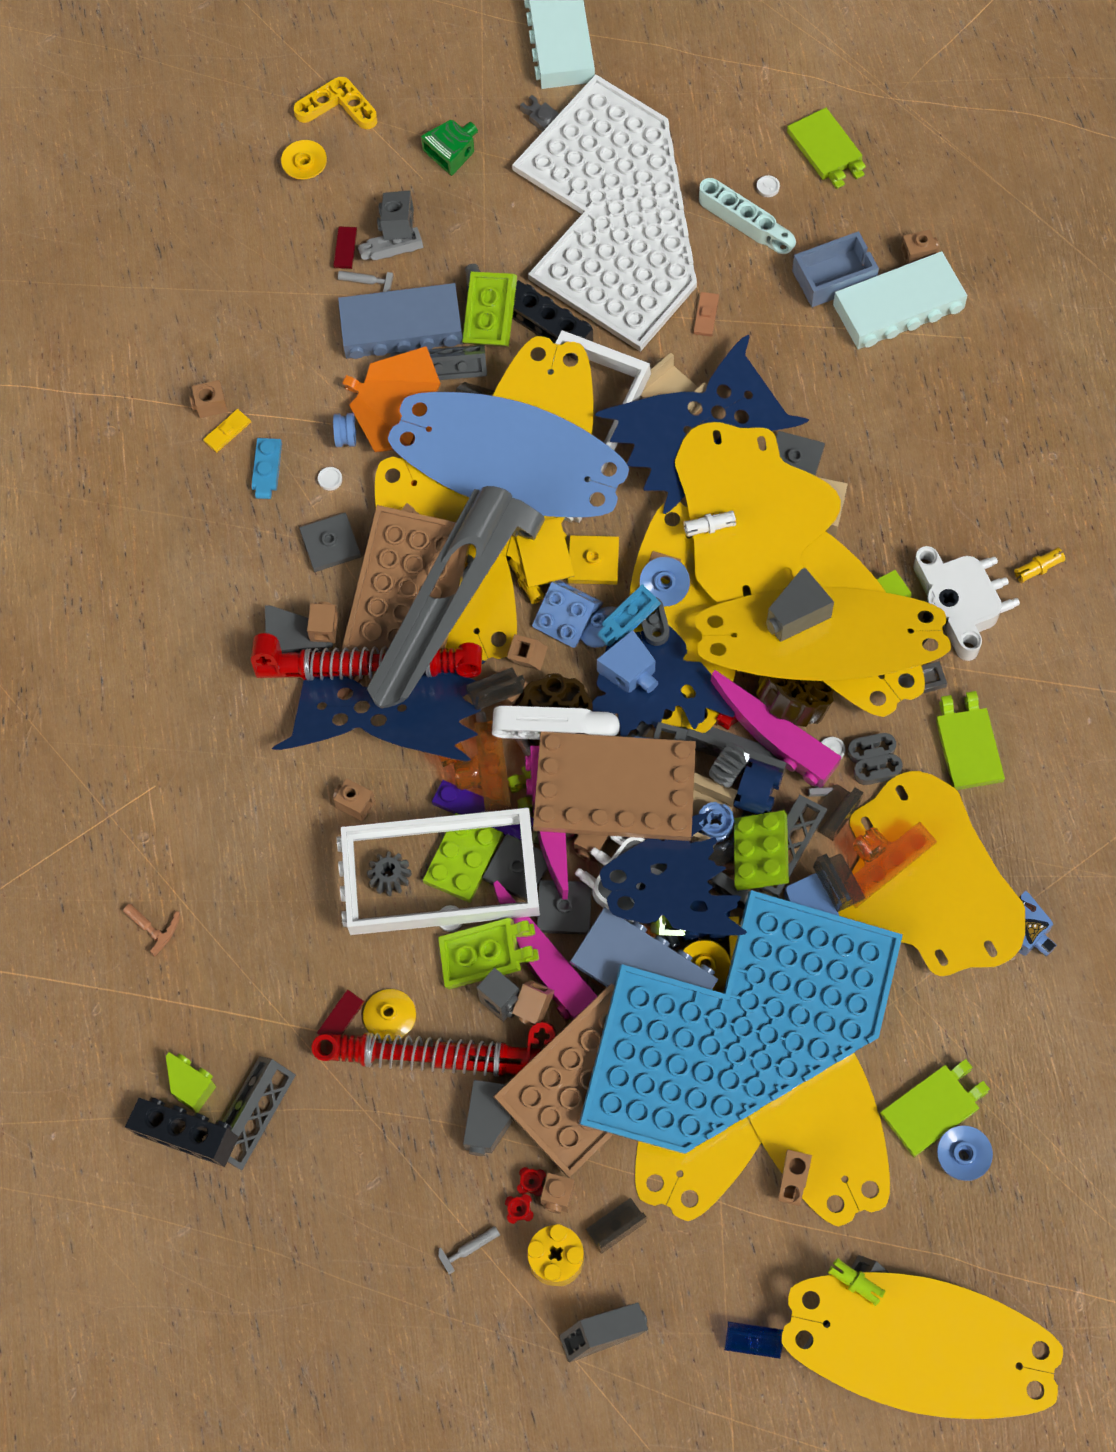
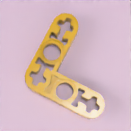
M337 77L297 101L294 105L295 117L302 123L310 122L340 104L362 129H372L377 124L375 109L346 77ZM322 96L329 98L325 103H319L317 99ZM351 100L360 101L357 106L348 105Z

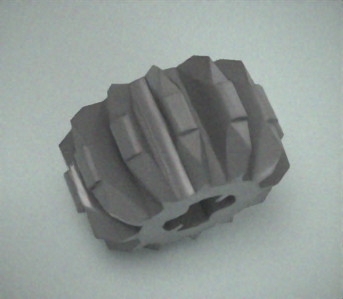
M734 743L728 744L712 765L709 776L719 785H723L726 788L731 787L747 766L750 755L741 746H737Z
M387 851L385 858L377 854L378 862L370 861L369 866L371 870L367 871V877L371 879L369 881L372 888L377 887L378 894L383 893L385 889L388 896H392V890L394 889L401 894L402 889L400 885L408 886L409 880L407 878L412 875L411 870L407 869L409 866L408 860H402V856L399 853L392 858L390 851ZM391 871L393 875L388 877L387 874L385 875V872Z

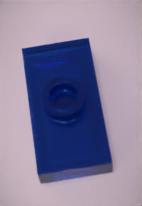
M728 1321L724 1350L781 1359L783 1329Z

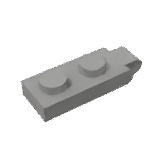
M415 227L412 231V238L384 240V236L367 240L366 243L359 245L358 249L363 260H378L423 248V243L418 228Z

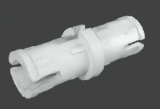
M733 510L715 515L709 513L699 519L684 521V530L687 537L705 532L711 534L715 533V530L736 526V518Z

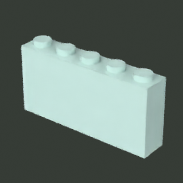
M524 0L525 8L530 10V12H526L527 25L532 26V30H529L530 44H535V48H532L533 62H538V66H534L536 80H540L541 88L587 84L595 76V67L584 0Z
M941 251L836 291L833 306L857 349L871 347L878 341L886 338L892 339L904 331H913L925 323L936 322L948 314L959 313L965 308L967 294Z

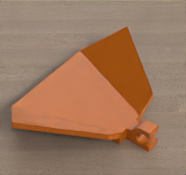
M427 346L370 363L364 383L346 375L342 383L345 385L346 390L358 394L349 406L374 452L394 450L388 441V436L392 427L399 424L401 420L400 407L404 398L418 393L437 392L441 385ZM419 402L412 407V413L415 416L420 417L427 412V406L424 403ZM404 432L400 436V442L404 446H410L415 436L411 432Z

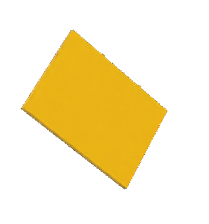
M560 517L545 520L535 540L519 535L516 537L528 588L574 577L571 557L569 556Z

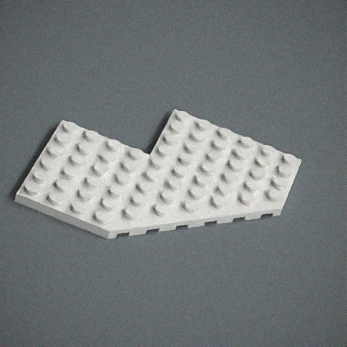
M595 74L512 165L514 172L582 214L528 274V280L641 352L695 290L697 279L694 271L693 256L689 243L687 222L684 214L668 118Z

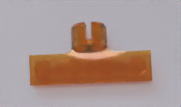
M493 721L474 723L475 732L478 733L476 736L477 755L470 758V761L456 760L454 762L455 781L458 789H482L485 812L511 810L502 738L492 735Z
M921 822L917 823L894 842L887 841L880 831L874 827L866 830L864 837L860 835L854 841L853 849L864 861L865 865L839 886V890L855 909L937 843Z

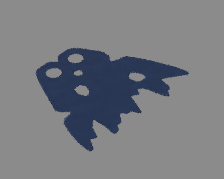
M669 626L667 642L659 646L649 644L644 637L643 631L635 632L656 662L655 672L652 676L658 681V685L652 692L647 693L639 685L632 692L628 693L599 673L597 686L606 694L596 697L592 702V712L618 714L621 737H626L630 730L638 727L641 721L648 725L652 724L656 729L658 722H662L665 709L675 711L676 706L683 708L693 729H696L698 724L704 721L705 708L712 709L729 717L735 716L734 711L712 684V674L701 662L683 660L687 654L686 643L671 626ZM615 641L612 645L607 646L605 652L608 651L612 646H614L617 643V641ZM686 684L691 685L696 692V696L694 698H685L681 688Z
M706 814L692 816L691 838L703 828L699 823L707 817ZM715 837L693 843L682 840L665 839V841L648 838L610 861L600 871L603 887L612 891L607 897L609 910L619 918L640 923L656 922L661 915H664L671 926L679 930L716 935H745L747 933L745 929L724 915V913L737 908V902L741 899V896H715L708 892L713 886L708 884L707 881L726 869V867L717 866L714 861L708 859L714 852L713 846L717 842ZM666 863L667 869L661 874L656 875L651 872L652 865ZM614 870H622L626 873L627 878L622 883H614L610 879V873ZM638 883H644L646 888L644 890H638L636 888V885ZM623 896L631 897L634 901L633 908L629 910L619 908L617 905L618 899ZM693 901H704L708 910L704 912L693 911L690 906Z

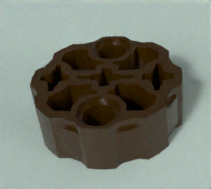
M560 673L547 674L543 679L532 681L524 689L522 701L518 705L556 708H579L582 705L583 709L593 711L592 699L586 693L585 686L576 678L569 679L563 677ZM553 686L560 688L557 692H551L548 689ZM528 739L535 746H540L539 739Z
M761 676L758 681L759 688L756 692L758 699L768 707L769 712L774 716L787 720L796 726L807 727L808 724H819L834 701L832 695L835 690L824 681L794 680Z

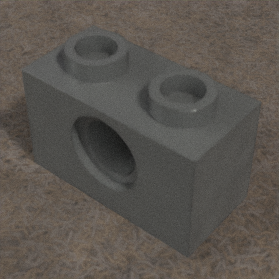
M411 191L383 193L382 202L379 203L380 217H377L378 230L383 231L384 240L412 238L414 206Z
M494 968L477 986V992L480 1002L504 1022L508 1017L513 1018L515 1016L512 1012L520 992L515 984Z

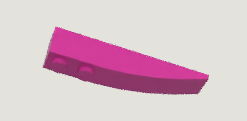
M714 670L711 682L734 711L735 717L740 724L775 757L786 762V769L790 771L795 770L803 776V779L812 786L817 785L819 788H822L838 767L841 756L793 723L774 716L769 712L768 707Z
M530 746V755L525 756L526 771H531V779H526L527 795H532L533 814L535 811L539 746ZM537 831L541 851L550 875L562 900H567L566 833Z
M498 880L493 883L499 905L517 903ZM530 917L512 918L514 924L526 920L529 921V924H534L535 935L516 937L518 949L526 946L538 949L539 960L525 963L541 985L555 990L552 999L558 1005L557 1011L564 1020L570 1019L572 1021L597 995Z

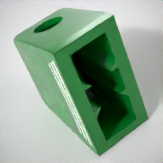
M449 120L421 136L422 149L452 176L474 153V140L472 137L478 133V130L472 122H468L461 127L454 120Z

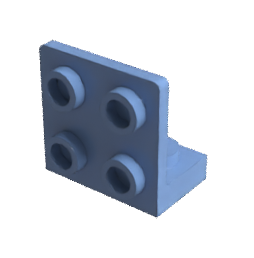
M561 580L553 581L532 627L575 648L592 613L597 612L603 602Z

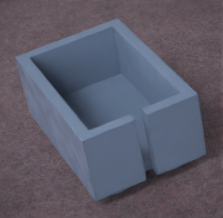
M859 231L794 255L792 271L811 307L834 300L836 291L878 276L879 267L870 251L867 252L868 247Z

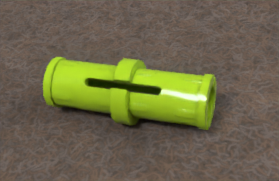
M836 1258L833 1264L840 1268L842 1272L831 1266L828 1274L833 1275L849 1286L848 1290L852 1293L856 1291L876 1306L880 1300L871 1292L873 1291L882 1298L885 1290L865 1278L863 1272H856L839 1258Z

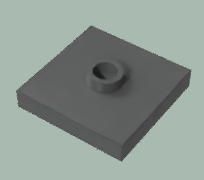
M778 431L776 440L782 460L791 466L816 476L825 443Z
M346 513L299 527L314 572L361 558Z
M506 834L483 876V881L494 886L493 883L498 880L508 893L528 902L522 841ZM533 847L538 887L548 867L542 851Z
M540 880V916H538L537 927L543 933L587 935L590 931L592 888L584 882L568 881V899L562 900L554 881Z

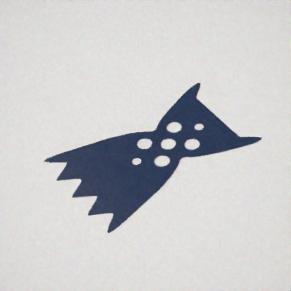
M749 335L742 337L729 351L710 378L704 393L676 392L660 394L610 407L595 414L598 417L619 421L610 442L632 443L635 445L627 462L628 466L651 468L643 490L668 492L663 514L671 511L685 497L675 467L677 453L683 439L687 435L683 431L685 426L695 428L704 423L721 422L739 428H767L775 431L803 425L809 421L807 418L788 415L746 357ZM719 385H727L730 388L731 395L728 398H721L717 394V387ZM744 392H752L753 397L751 399H746L744 396ZM696 401L701 404L702 412L699 415H693L688 411V404L690 402ZM718 405L725 409L726 415L723 419H715L712 416L711 409L714 406ZM737 410L746 411L749 415L748 422L744 424L738 423L734 418L735 412ZM721 434L720 437L714 441L715 444L719 445L722 443Z
M442 670V673H439L436 677H427L424 672L405 701L391 707L380 708L375 705L367 690L368 687H364L346 676H343L342 680L340 676H334L333 680L330 679V676L324 677L323 680L320 677H314L313 681L304 680L292 736L278 743L272 749L283 750L299 747L345 734L354 728H362L372 736L401 747L451 759L470 761L471 759L455 747V745L477 736L478 733L462 725L459 721L480 712L481 709L466 701L463 697L484 688L485 685L472 678L460 676L456 670L454 673H450V670L448 673H444ZM342 688H350L353 691L352 697L347 700L338 698L337 693ZM359 701H366L369 703L370 708L367 712L357 713L354 710L355 704ZM321 702L327 704V707L323 710L317 708V705ZM401 704L407 707L403 712L397 710V707ZM336 714H346L348 721L344 725L338 726L332 722ZM376 714H382L387 718V721L382 726H374L371 724V718Z

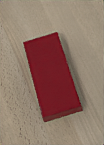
M338 227L334 268L353 269L357 227Z
M347 989L317 1031V1034L333 1033L342 1035L365 1001Z

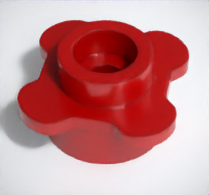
M522 1168L519 1171L520 1184L517 1186V1191L522 1195L532 1193L536 1197L541 1196L543 1180L546 1178L544 1170ZM529 1180H534V1183L529 1184Z
M523 1194L521 1197L514 1198L509 1196L506 1198L505 1205L508 1210L507 1220L509 1223L515 1224L519 1220L529 1222L533 1219L534 1213L530 1208L532 1198L528 1194ZM518 1206L522 1207L520 1212L517 1211Z

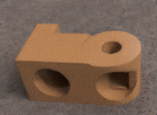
M787 1150L778 1201L800 1206L812 1155Z

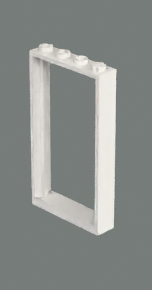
M563 330L561 331L555 344L562 345L565 342L580 343L584 347L590 361L635 377L623 404L639 400L651 375L650 363ZM552 368L548 370V374L552 375L554 373ZM614 420L604 441L613 450H615L618 443L610 442V439L618 425V420ZM609 462L603 464L601 468L602 473H604ZM589 476L587 477L585 482H589L591 480ZM565 517L564 521L580 523L582 517Z
M529 808L341 827V836L337 837L338 852H342L343 861H338L339 875L344 877L345 885L340 886L341 901H346V911H342L343 927L348 928L350 935L540 916ZM520 824L528 902L359 919L353 841Z

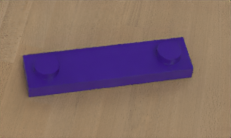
M442 780L432 800V805L460 815L512 810L509 807L445 780ZM530 817L531 831H532V829H533V824H534V818ZM520 824L491 827L503 832L505 836L509 834L522 841Z

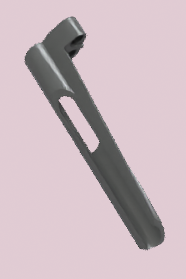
M485 486L480 490H473L367 688L376 706L380 708L391 707L405 701L409 697L511 535L515 537L519 535L535 540L545 521L541 513L523 501L512 498V494L503 488ZM465 544L475 545L476 556L457 592L446 598H431L430 594L451 555Z

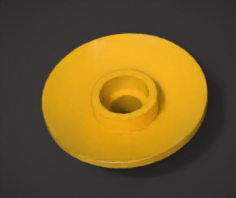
M300 140L290 144L284 150L281 157L284 171L289 176L301 180L319 175L327 163V155L324 148L311 140Z
M698 940L692 942L683 950L692 957L691 962L699 967L703 959H708L711 962V965L708 967L715 971L713 976L718 978L717 983L712 989L713 991L721 988L726 983L731 961L724 947L711 940Z
M395 989L379 991L367 1001L364 1007L363 1021L365 1027L370 1034L373 1033L375 1035L378 1033L382 1041L387 1034L390 1035L391 1041H394L397 1035L403 1038L412 1030L415 1024V1005L411 998L402 991ZM392 1009L394 1012L391 1016L387 1017L384 1015V1011Z

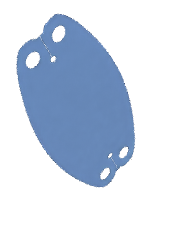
M427 392L404 398L400 407L401 420L399 424L392 427L388 436L390 445L404 460L445 487L469 498L474 489L480 490L485 486L500 487L510 492L512 498L523 501L543 516L595 517L612 512L618 500L615 493L616 488L626 480L629 472L628 465L619 454L577 425L538 407L484 394ZM419 402L427 406L426 414L420 417L412 413V407ZM431 426L432 430L427 432L426 427ZM404 432L414 434L415 441L412 445L404 446L401 444L400 436ZM607 462H612L617 467L616 473L610 477L603 475L601 471L603 464ZM589 476L591 480L585 482L584 478ZM595 492H600L605 496L604 504L599 507L593 506L589 500L590 496Z

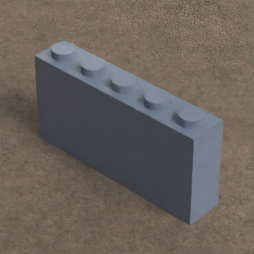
M455 283L338 298L346 359H359L363 356L371 355L383 356L393 352H409L410 350L427 346V349H432L434 347H453L463 344Z
M604 907L570 961L571 965L606 987L611 983L615 986L619 968L622 964L710 990L713 989L718 981V978L713 976L715 971L704 964H701L700 967L691 962L692 957L682 950H678V952L673 951L668 947L670 943L658 935L655 938L645 933L647 931L646 927L636 921H633L631 924L625 919L613 915L606 907Z

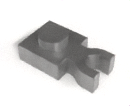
M533 95L529 97L531 106H527L525 103L520 104V111L529 115V121L542 132L559 115L546 102L542 105L538 104L537 98Z

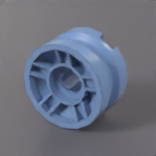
M340 413L334 414L333 430L336 448L343 447V445L356 447L354 414L347 413L346 416H341Z
M710 802L702 807L699 814H706L707 817L699 823L703 827L699 833L710 838L715 837L717 842L728 839L732 834L734 826L733 812L730 807L717 802ZM713 819H718L720 821V825L718 823H713L711 825V821Z

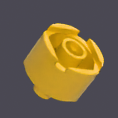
M560 1224L547 1226L539 1230L533 1236L528 1246V1261L533 1275L541 1283L551 1286H565L573 1282L581 1273L584 1264L583 1246L576 1233ZM561 1251V1260L557 1261L555 1258L550 1260L551 1252L559 1253Z

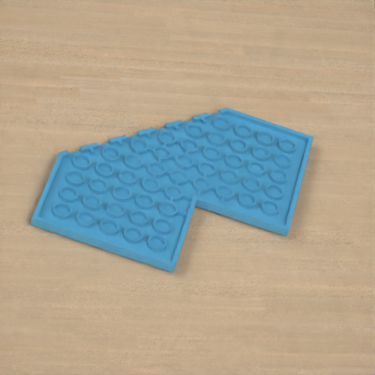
M751 890L748 893L740 925L747 933L737 937L724 993L627 965H620L579 1125L686 1154L696 1146L728 1129L731 1125L743 1120L763 1106L778 1099L793 1088L879 1038L903 934Z

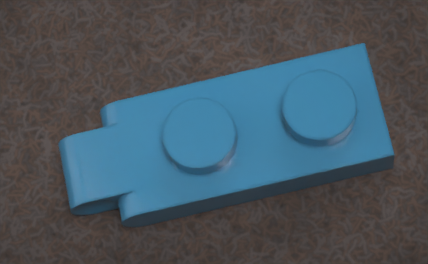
M257 438L252 477V490H256V499H271L272 491H277L282 451L281 439Z
M642 584L603 621V628L598 633L599 638L607 646L612 645L615 641L619 642L643 622L661 602Z

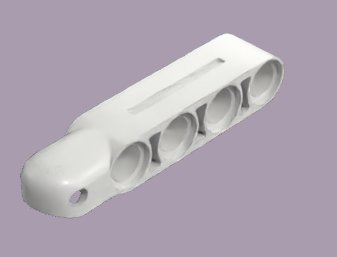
M497 706L493 709L492 735L498 738L540 740L541 732L616 736L620 728L619 719L613 713L592 712L583 708Z

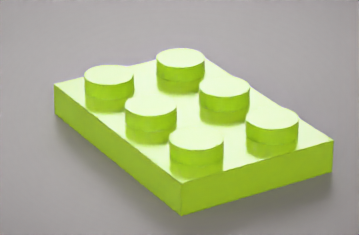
M471 272L463 343L509 347L517 275L510 273Z
M785 810L734 818L735 887L738 891L789 883L788 827Z
M491 827L446 832L423 879V883L471 903L503 837V832Z

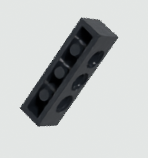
M519 280L517 281L513 320L536 335L549 338L554 344L562 330H571L568 333L593 342V328L588 322L579 320L568 309H562L548 296H542L536 292L531 285L524 284ZM567 353V355L573 358L574 360L578 359L577 355Z
M150 1097L149 1101L138 1098L125 1125L126 1129L144 1139L222 1167L226 1166L239 1138L230 1131L232 1128L230 1125L219 1120L213 1124L208 1122V1117L194 1112L193 1116L188 1115L185 1109L176 1105H172L171 1108L165 1107L164 1102ZM208 1134L206 1139L202 1141L203 1137Z

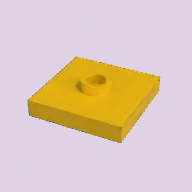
M570 535L569 556L571 557L574 577L568 578V583L618 585L619 537Z

